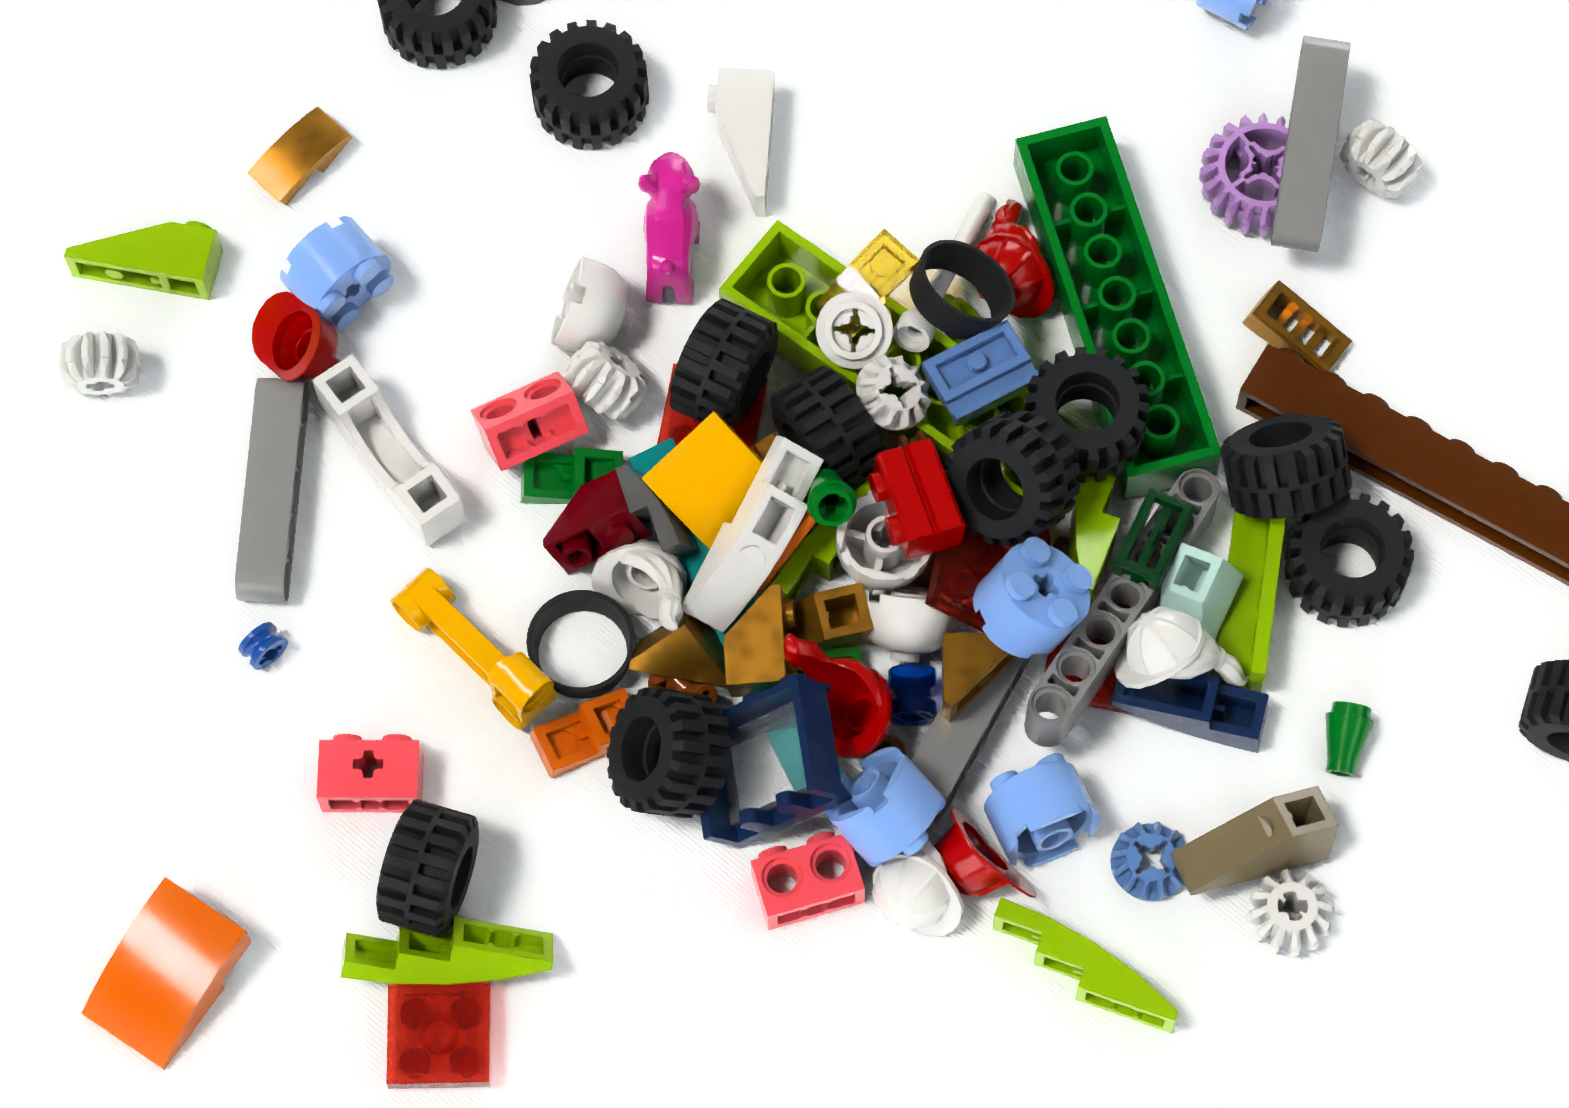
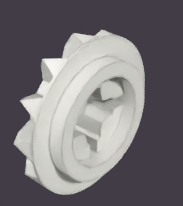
M847 291L831 298L821 309L816 323L817 341L822 352L833 363L849 369H861L868 362L882 354H886L889 351L892 337L895 333L891 312L878 297L862 291ZM856 309H858L860 324L868 326L870 329H875V333L860 336L859 342L856 344V351H854L851 335L836 330V326L841 327L844 324L852 323L853 315H856Z
M882 354L868 362L861 369L856 381V395L861 400L873 422L885 429L895 431L906 430L919 423L924 418L926 410L932 402L928 398L927 392L930 382L923 381L920 376V365H909L904 362L903 355L893 358ZM891 380L895 387L907 389V392L899 398V401L895 394H880L891 384Z

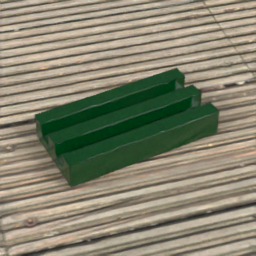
M1150 488L1113 563L1112 573L1121 577L1124 572L1131 575L1130 581L1139 584L1141 580L1149 582L1148 588L1158 591L1191 522L1196 505ZM1155 504L1164 506L1137 563L1129 560ZM1174 510L1180 512L1181 514L1155 569L1148 568L1147 566Z

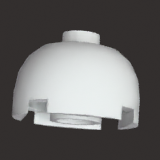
M582 256V259L579 258L561 299L564 303L560 317L556 314L551 333V345L576 352L587 341L597 343L603 341L610 346L617 333L626 336L631 326L635 309L627 307L629 290L625 280L615 269L585 256Z
M868 491L867 496L857 499L856 509L851 518L837 526L836 552L843 569L855 582L872 590L892 591L909 585L925 570L933 551L925 556L911 560L906 559L901 545L892 546L888 538L884 519L889 516L885 502L877 503L873 498L872 492Z
M907 585L892 591L885 590V593L873 594L872 589L863 586L874 628L867 637L876 646L890 650L891 660L919 662L920 653L934 652L942 647L943 633H954L959 614L960 596L952 592L947 601L940 599L941 589Z

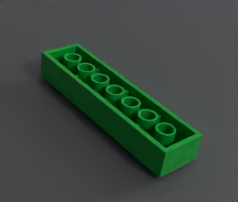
M1107 116L1015 139L1013 166L1044 259L1052 272L1056 284L1055 292L1074 350L1075 347H1086L1087 354H1096L1097 348L1107 350L1106 357L1111 360L1118 354L1126 359V370L1134 367L1140 374L1139 385L1145 384L1148 391L1149 415L1143 445L1139 446L1138 455L1132 463L1126 460L1125 470L1116 475L1124 500L1147 494L1150 488L1158 491L1171 488L1184 471L1192 468H1201L1216 476L1221 460L1220 446ZM1092 401L1100 428L1102 429L1114 419L1103 405Z

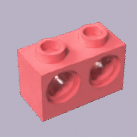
M558 371L470 410L486 451L500 471H504L589 432L574 391Z
M831 831L819 833L808 838L806 845L788 850L783 845L774 846L760 852L757 859L750 860L751 875L768 930L865 903V886L852 846L841 834L836 836ZM833 861L839 863L844 868V872L837 878L828 879L822 877L817 872V869L821 864ZM785 875L791 877L796 882V885L788 892L779 893L769 887V883L776 876Z

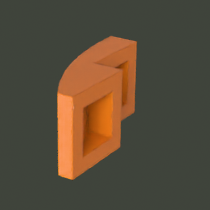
M625 688L583 702L579 705L577 712L532 728L530 738L550 779L607 754V747H609L611 739L609 737L611 727L615 726L616 715L620 708H625L626 700L629 698Z

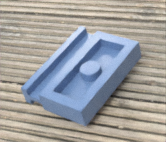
M1008 320L922 362V372L928 382H930L944 408L949 411L956 427L1028 391V385L1032 376H1038L1039 372L1032 364L1030 355Z

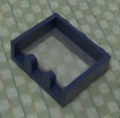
M790 674L782 677L778 685L765 691L749 693L743 696L742 702L730 708L722 709V717H726L729 724L727 733L728 736H731L732 747L729 749L731 761L729 769L726 770V781L723 789L718 790L717 799L713 805H707L706 812L700 815L704 840L744 848L853 799L841 782L827 691L831 690L830 684L809 679L806 674Z

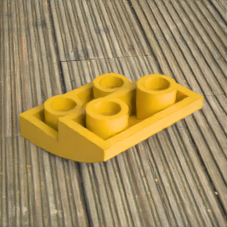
M713 411L642 477V480L690 531L710 549L724 522L732 523L763 460L752 448H749L717 412Z

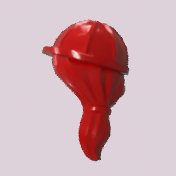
M1008 199L1006 204L997 210L991 229L976 248L994 259L1009 277L1015 292V305L1010 314L1018 318H1035L1045 313L1053 303L1056 284L1052 272L1041 254L1037 239L1027 227L1017 224L1021 217L1022 205L1015 200ZM976 288V290H977V292H978V294H979V297H980L981 299H984V300H985V298L983 297V295H982V294L979 292V290Z
M788 633L784 641V654L787 662L808 675L809 679L831 685V690L827 691L837 754L845 759H859L870 754L880 745L889 726L892 724L893 695L888 688L887 681L878 671L869 669L863 662L854 658H830L827 654L823 653L814 641L800 639L792 633Z

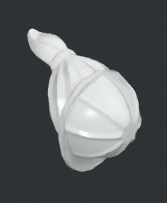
M640 539L635 543L610 550L597 559L591 573L594 591L614 599L623 607L626 613L643 615L652 620H659L661 625L669 631L678 629L677 625L683 618L682 603L687 591V573L677 556L663 552L658 542Z
M1159 606L1146 613H1141L1140 617L1128 628L1126 646L1118 655L1114 668L1116 678L1121 684L1127 688L1136 689L1155 685L1168 678L1191 679L1213 668L1228 684L1244 686L1248 682V676L1244 675L1239 661L1217 645L1211 635L1204 631L1203 625L1198 619L1166 606Z
M927 840L925 845L912 855L907 856L901 852L885 860L874 871L872 896L885 920L900 926L904 930L914 929L925 935L943 936L954 931L963 919L964 904L960 893L947 874L943 857L930 841Z

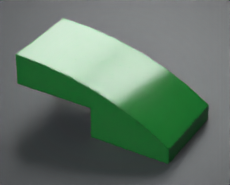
M575 447L572 455L544 452L521 462L520 503L568 504L581 485L622 466L623 451Z

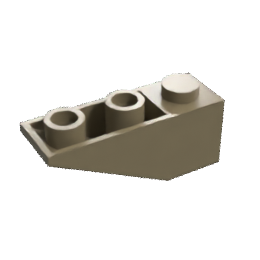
M1314 786L1275 796L1172 851L1171 858L1190 896L1280 873L1285 869L1292 870L1326 861L1329 858L1339 824L1319 786Z

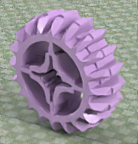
M1265 112L1259 116L1258 123H1252L1245 114L1240 119L1239 128L1228 122L1223 127L1222 135L1214 134L1210 139V148H1206L1203 151L1201 159L1203 167L1199 171L1200 183L1204 184L1201 192L1203 200H1212L1210 205L1212 215L1225 212L1223 220L1225 227L1232 225L1236 221L1241 223L1240 231L1243 235L1248 233L1250 227H1256L1263 239L1267 235L1269 227H1273L1288 132L1283 115L1274 124L1268 123ZM1236 158L1240 163L1239 170L1241 172L1239 173L1238 180L1231 183L1225 168Z

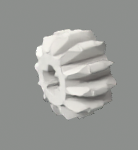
M1365 120L1347 136V141L1341 147L1342 151L1339 156L1345 164L1346 171L1356 178V182L1363 184L1368 192L1374 191L1380 197L1386 199L1388 197L1397 199L1403 191L1406 192L1415 182L1414 179L1423 165L1422 161L1417 155L1416 147L1410 145L1406 141V136L1398 134L1394 127H1386L1378 120L1373 122Z
M87 331L85 335H73L69 337V340L61 344L59 370H61V378L65 388L77 391L81 395L89 393L97 397L100 394L113 396L116 392L126 393L132 387L139 384V373L142 370L141 357H139V348L137 347L136 340L124 337L121 333L110 334L105 331L92 333Z
M587 341L571 357V362L565 370V381L572 387L575 395L584 401V405L594 408L597 414L604 413L611 419L626 418L631 410L634 411L643 400L642 396L647 391L646 385L648 380L646 376L640 372L639 365L633 363L628 355L619 352L615 346L609 347L603 341L599 343Z
M1288 869L1281 871L1279 883L1267 875L1261 882L1263 891L1251 892L1249 902L1256 908L1248 911L1246 916L1247 922L1260 925L1254 933L1256 941H1263L1268 937L1273 939L1270 945V952L1272 954H1277L1282 944L1288 945V951L1292 957L1299 955L1301 943L1314 951L1320 943L1318 935L1327 936L1331 930L1332 925L1325 918L1333 914L1334 905L1329 902L1320 901L1327 891L1325 885H1317L1312 889L1308 887L1311 877L1308 872H1304L1300 876L1299 882H1293L1292 874ZM1283 906H1291L1292 913L1299 914L1297 920H1289L1288 913L1282 912Z

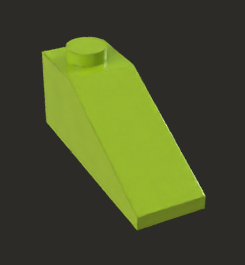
M188 221L185 224L166 222L66 248L64 258L72 277L210 300L223 248L217 230L212 229L205 223L199 221Z

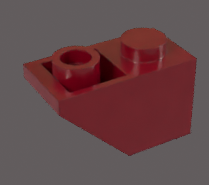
M613 470L580 486L543 538V547L569 575L597 562V559L610 550L651 537V520L630 514L616 470Z

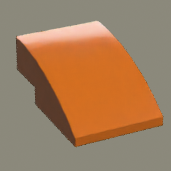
M164 877L114 951L91 992L82 1015L162 1070H165L225 989L222 982L252 941L246 930Z

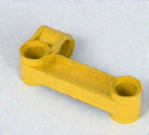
M426 567L390 600L392 606L402 619L417 632H421L428 626L490 686L493 696L491 700L497 710L510 724L522 731L557 698L558 695L554 690V682L522 651L510 656H504L451 605L456 600L453 591L437 573Z

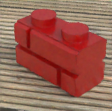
M928 438L910 443L903 448L900 446L879 452L875 457L874 471L868 474V480L874 500L877 503L884 501L889 516L885 517L884 521L892 546L901 545L904 556L908 560L931 554L935 550L938 552L959 546L963 542L966 526L933 440Z

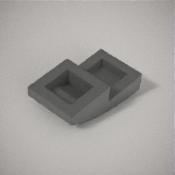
M626 465L615 468L630 514L647 520L652 519L662 551L680 558L698 551L690 529L642 480L645 473Z

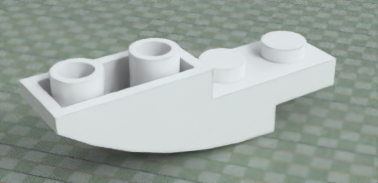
M776 435L732 523L724 522L682 603L684 613L723 633L765 581L807 511V504L803 500L824 459L789 439Z

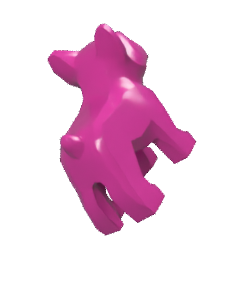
M667 152L655 159L650 165L648 173L641 175L638 181L640 190L649 194L651 198L647 202L643 221L647 264L646 302L662 304L663 288L669 286L674 289L677 304L693 303L692 254L694 244H699L700 222L696 205L690 197L698 192L700 182L684 157L675 152Z

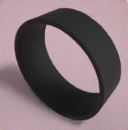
M939 240L928 245L924 249L909 282L912 301L920 314L940 331L960 339L967 340L1001 323L1012 312L1015 305L1013 285L1002 267L980 249L961 241ZM942 269L950 271L969 281L985 298L990 309L991 318L971 316L951 306L932 287L926 270Z
M573 590L551 598L536 612L527 632V652L529 659L543 671L539 661V645L543 634L555 620L577 611L596 612L612 620L621 630L627 647L626 659L614 675L599 684L588 687L566 686L551 679L554 682V690L559 694L579 699L592 698L608 692L625 676L634 651L635 633L628 614L614 599L596 591Z

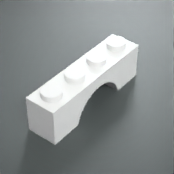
M353 354L312 380L320 405L426 547L467 520L462 498L434 462L428 461L410 441L390 411L380 389Z

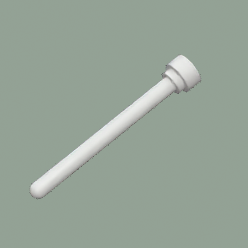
M983 192L977 195L953 240L970 245L973 244L994 204L993 197L989 193ZM937 269L930 283L935 291L944 298L956 274ZM912 308L900 316L894 327L895 333L893 337L903 349L910 352H922L931 343L936 333V327L930 324L917 308Z

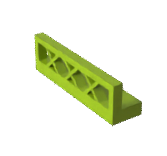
M1234 508L1227 562L1241 572L1244 577L1218 631L1217 645L1239 661L1244 675L1248 676V682L1244 686L1228 684L1213 668L1212 675L1220 677V684L1261 692L1267 670L1286 518H1253L1245 514H1239Z

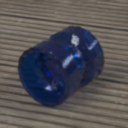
M919 663L900 664L891 667L888 670V687L893 691L892 723L902 726L931 724L937 715V702L932 699V691L937 688V670L932 666Z

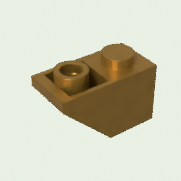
M854 583L816 592L794 602L796 628L787 629V634L792 633L800 639L814 641L821 650L873 643L867 637L874 628L862 584Z
M781 584L770 585L723 637L726 687L731 698L743 697L752 692L765 691L778 685L782 677L798 674V669L787 662L784 654V641L787 629L796 628L794 600H785Z

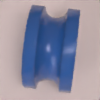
M266 622L257 626L239 645V653L243 657H251L250 665L254 670H261L271 665L284 653L288 646V640L284 635H276L277 628L272 622Z

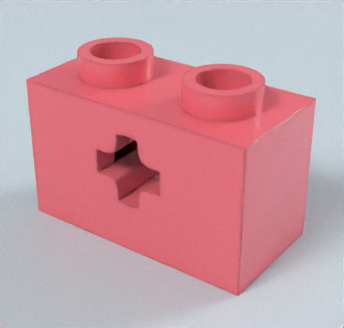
M338 734L333 736L332 740H319L316 798L322 812L403 813L413 800H422L424 754L420 741L412 740L410 736L404 734H388L383 736L382 740H362V737L358 735ZM369 766H378V769L373 771V777L364 778V774H367L369 771Z

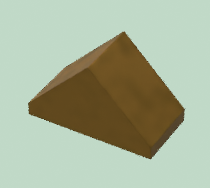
M684 612L683 618L677 625V630L669 631L660 626L638 641L630 659L629 670L726 687L724 648L718 636L710 626Z
M943 633L942 716L950 723L1017 657L1000 649L985 633Z

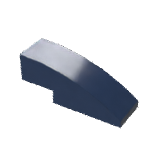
M1204 673L1186 680L1168 678L1155 685L1141 689L1127 688L1117 679L1111 704L1161 726L1225 746L1258 753L1269 708V694L1220 684L1219 676Z

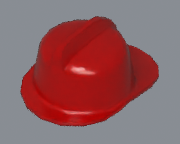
M288 291L276 293L264 302L253 323L251 340L254 353L259 360L279 378L287 382L298 378L312 380L340 362L335 356L338 346V333L333 324L320 316L315 309Z
M952 807L950 813L954 824L934 847L943 857L947 874L959 893L966 896L981 897L1010 884L1030 898H1036L1037 892L1028 880L989 845L984 836L964 813Z

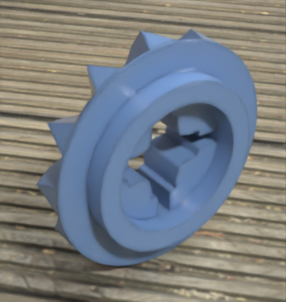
M1159 821L1153 824L1137 822L1132 828L1120 833L1112 848L1110 865L1116 882L1129 895L1141 900L1156 901L1174 895L1182 888L1184 882L1171 858V853L1185 845V842L1180 837L1178 830H1171L1163 826ZM1163 847L1159 862L1164 869L1159 870L1155 866H1151L1137 874L1143 859L1139 850H1144L1150 854L1155 849L1159 850Z

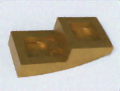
M317 106L289 128L248 171V174L278 202L287 205L315 170L324 173L352 139V136L324 110Z

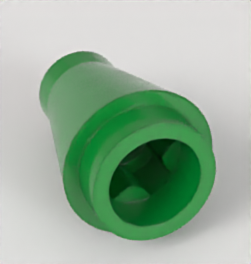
M820 469L811 484L807 500L808 512L821 525H841L849 520L855 512L857 505L855 492L833 469Z
M1345 701L1332 702L1331 712L1325 713L1327 747L1325 772L1336 776L1355 777L1357 765L1375 723L1370 719L1372 712L1370 707Z

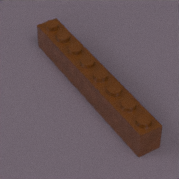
M1267 344L1240 388L1236 409L1259 421L1288 414H1313L1326 416L1334 421H1338L1343 428L1350 470L1569 586V502L1563 500L1556 490L1546 485L1536 486L1519 477L1517 471L1503 462H1491L1476 454L1475 450L1466 442L1459 439H1448L1436 433L1421 418L1416 416L1406 417L1389 408L1388 403L1381 397L1372 393L1363 394L1351 388L1336 373L1327 370L1321 372L1304 363V360L1296 352L1287 348L1278 349Z

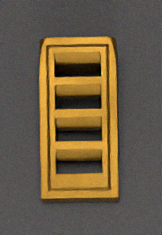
M1280 280L1266 291L1242 321L1247 328L1278 349L1287 348L1296 352L1304 360V363L1321 372L1323 370L1329 371L1352 342L1350 338ZM1274 306L1282 311L1275 320L1268 315ZM1292 317L1298 323L1289 332L1283 326ZM1306 328H1309L1314 334L1304 345L1298 339ZM1324 338L1331 344L1319 357L1313 351Z

